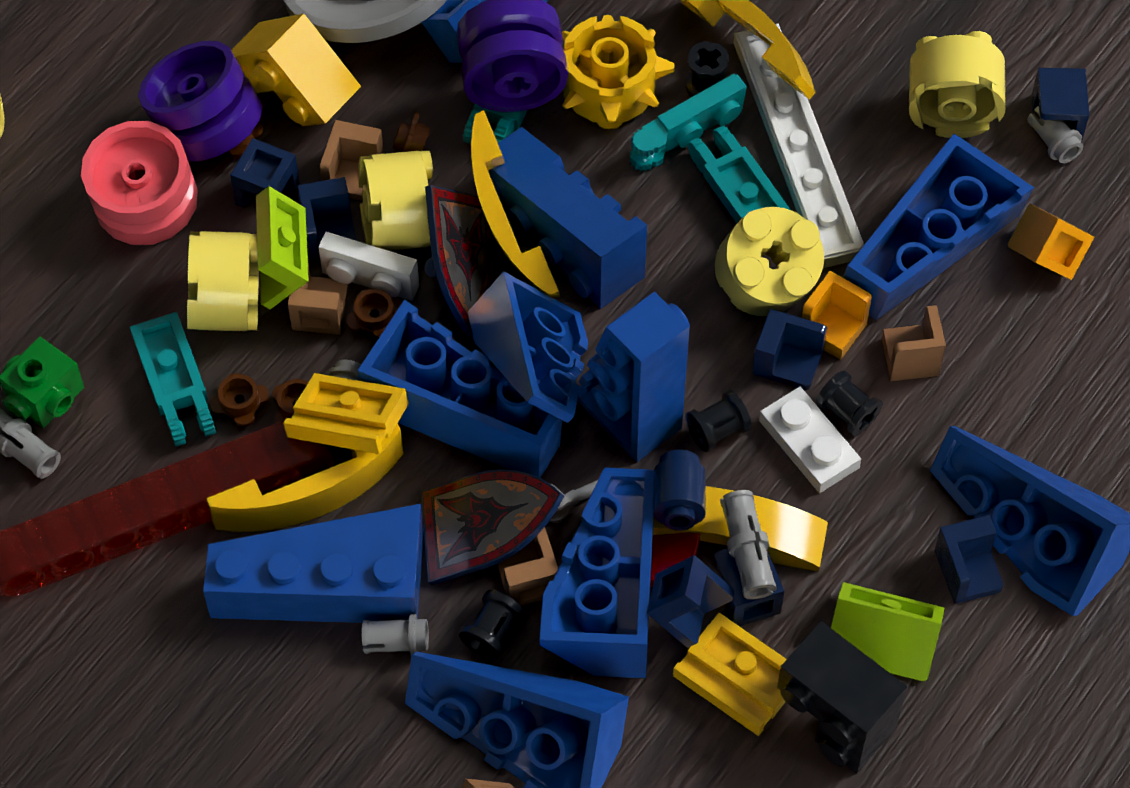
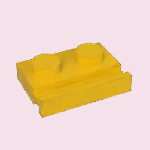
M314 373L293 406L294 414L292 418H286L283 424L287 438L380 454L383 439L390 437L409 401L405 388Z
M721 613L715 616L699 636L698 643L691 646L680 663L678 662L673 668V677L757 736L762 733L767 722L771 718L773 719L786 702L781 696L777 685L780 667L787 659Z

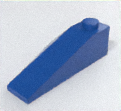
M503 271L468 311L473 340L526 402L568 423L575 415L580 389L576 379L583 372L584 363L580 361V358L587 351L588 339L581 314Z
M956 426L949 427L930 472L967 515H973L975 518L990 515L996 530L993 546L1000 554L1005 553L1022 573L1020 578L1031 591L1071 616H1078L1123 566L1130 552V513L1102 496Z
M603 469L584 508L582 521L571 543L568 542L562 554V562L553 581H549L543 593L540 646L593 676L646 678L649 628L647 609L650 601L654 518V470Z
M415 652L411 656L405 704L452 738L457 739L461 737L486 755L484 761L497 770L503 767L525 783L523 788H602L621 748L629 697L579 681Z

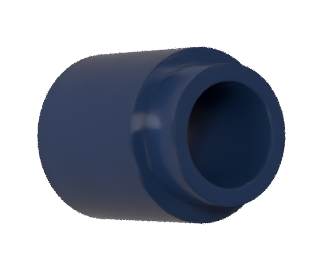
M672 450L664 453L659 459V464L654 468V517L669 529L677 531L688 530L701 522L706 515L705 468L700 464V458L695 453L687 450Z

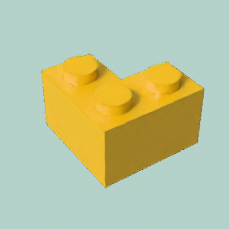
M305 14L259 22L231 50L240 64L244 76L249 79L257 93L274 91L283 102L282 107L285 113L294 122L302 126L326 124L361 87Z

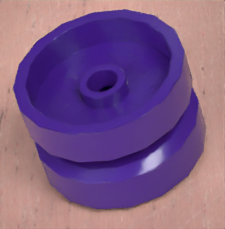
M486 0L468 10L458 22L456 36L459 55L462 59L463 88L469 100L484 109L497 112H521L542 106L556 98L565 88L568 68L566 55L562 48L561 23L555 8L545 1Z
M219 41L196 42L166 55L148 72L141 82L138 94L141 106L153 123L167 127L181 140L188 161L199 162L218 157L236 147L251 134L260 120L263 108L257 92L249 79L244 76L241 66L231 49Z

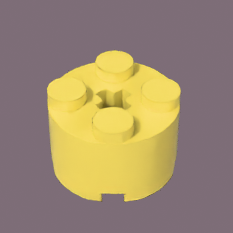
M973 31L966 35H949L939 38L926 36L917 41L916 50L911 56L909 65V114L915 125L923 129V123L936 128V135L951 138L953 134H956L960 138H967L988 131L989 123L997 117L1000 122L1005 114V59L1002 52L992 44V38L989 34L982 31Z
M430 151L397 152L359 157L358 188H362L363 203H360V213L366 244L388 251L427 248L431 246L425 186H428L427 179H432L433 177Z
M765 207L750 211L730 231L717 251L715 274L720 288L723 287L726 294L731 298L730 301L738 309L751 315L768 316L770 309L780 312L790 309L815 286L822 273L824 251L818 227L812 221L806 220L798 213L785 208ZM763 255L769 256L771 262L776 264L777 267L775 269L769 268V260L763 258Z
M211 231L190 232L187 329L257 331L259 288L257 234Z

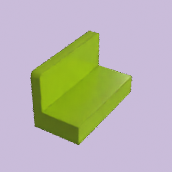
M268 186L256 195L258 270L260 271L261 305L272 309L309 282L306 208Z
M843 582L831 629L889 673L926 681L929 676L945 607Z

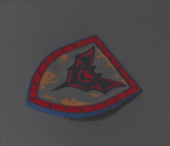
M433 185L425 186L432 257L426 261L425 272L428 276L438 279L441 291L453 316L466 335L470 337L473 335L468 311L492 285L495 278L492 230L486 220L477 195Z
M504 469L475 473L422 490L421 500L428 583L431 585L486 569L510 558L528 545L542 531L557 511L564 495L551 484L537 476L526 472Z

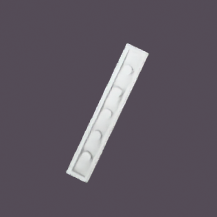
M748 30L734 33L733 43L796 211L806 220L812 221L820 232L824 251L823 268L851 262L864 246V243L808 99L778 77L763 60L762 55L770 46Z

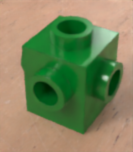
M41 336L21 355L19 354L11 358L0 375V384L5 395L3 403L15 417L21 418L24 421L29 418L43 429L55 417L58 418L64 415L72 406L74 398L85 388L77 362Z

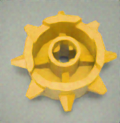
M604 15L599 22H597V16L590 17L576 25L571 32L562 31L563 40L565 41L564 53L568 68L567 83L563 89L565 101L562 106L565 109L572 107L578 115L592 122H597L604 129H617L623 122L629 121L643 113L648 106L657 107L659 105L655 97L656 80L674 72V63L656 55L654 48L656 32L654 29L647 30L642 24L625 16H620V21H614L611 15Z

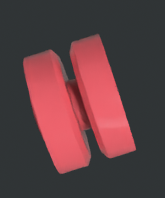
M150 121L123 122L107 128L96 137L83 156L81 168L83 184L100 226L114 239L130 245H154L172 238L188 225L197 208L198 189L181 140L167 127Z

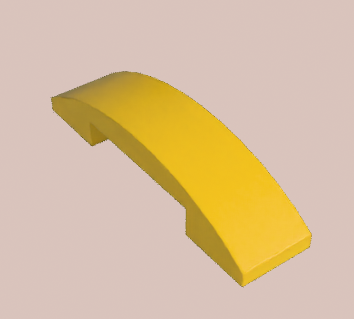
M679 0L712 27L726 13L770 46L762 55V58L778 77L809 100L815 94L812 79L800 55L776 24L749 0Z
M485 111L475 114L472 127L471 158L474 182L486 220L496 241L514 268L535 289L556 299L560 297V294L541 247L538 246L524 253L520 251L488 173V170L504 164L505 161Z
M398 423L390 437L383 439L380 454L351 449V460L267 494H261L255 479L208 497L207 502L216 530L255 532L289 527L323 516L351 502L381 480L403 455L401 429Z
M706 486V515L701 522L688 530L677 531L667 528L654 517L653 535L691 532L700 534V541L727 545L730 536L720 499H724L723 496L733 492V490ZM753 495L761 531L766 532L770 546L767 551L770 553L769 556L772 563L819 572L828 522L801 509Z

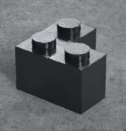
M822 621L781 665L777 685L781 696L788 705L801 713L807 711L819 720L815 742L819 744V749L823 755L837 766L843 767L846 765L856 774L896 730L907 690L905 684Z

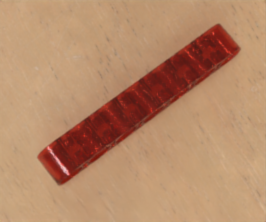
M284 421L268 426L0 531V590L6 596H20L211 521L212 518L207 502L208 497L255 479L261 494L264 495L333 467L335 460L328 445L287 438L283 424Z

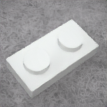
M325 232L318 247L322 273L327 274L333 280L340 283L349 284L353 282L372 289L383 290L390 297L398 296L413 301L419 287L417 259Z
M801 386L760 411V423L819 494L860 468V456Z

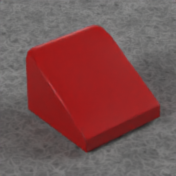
M688 532L653 535L650 587H653L657 573L693 555L697 557L700 534Z

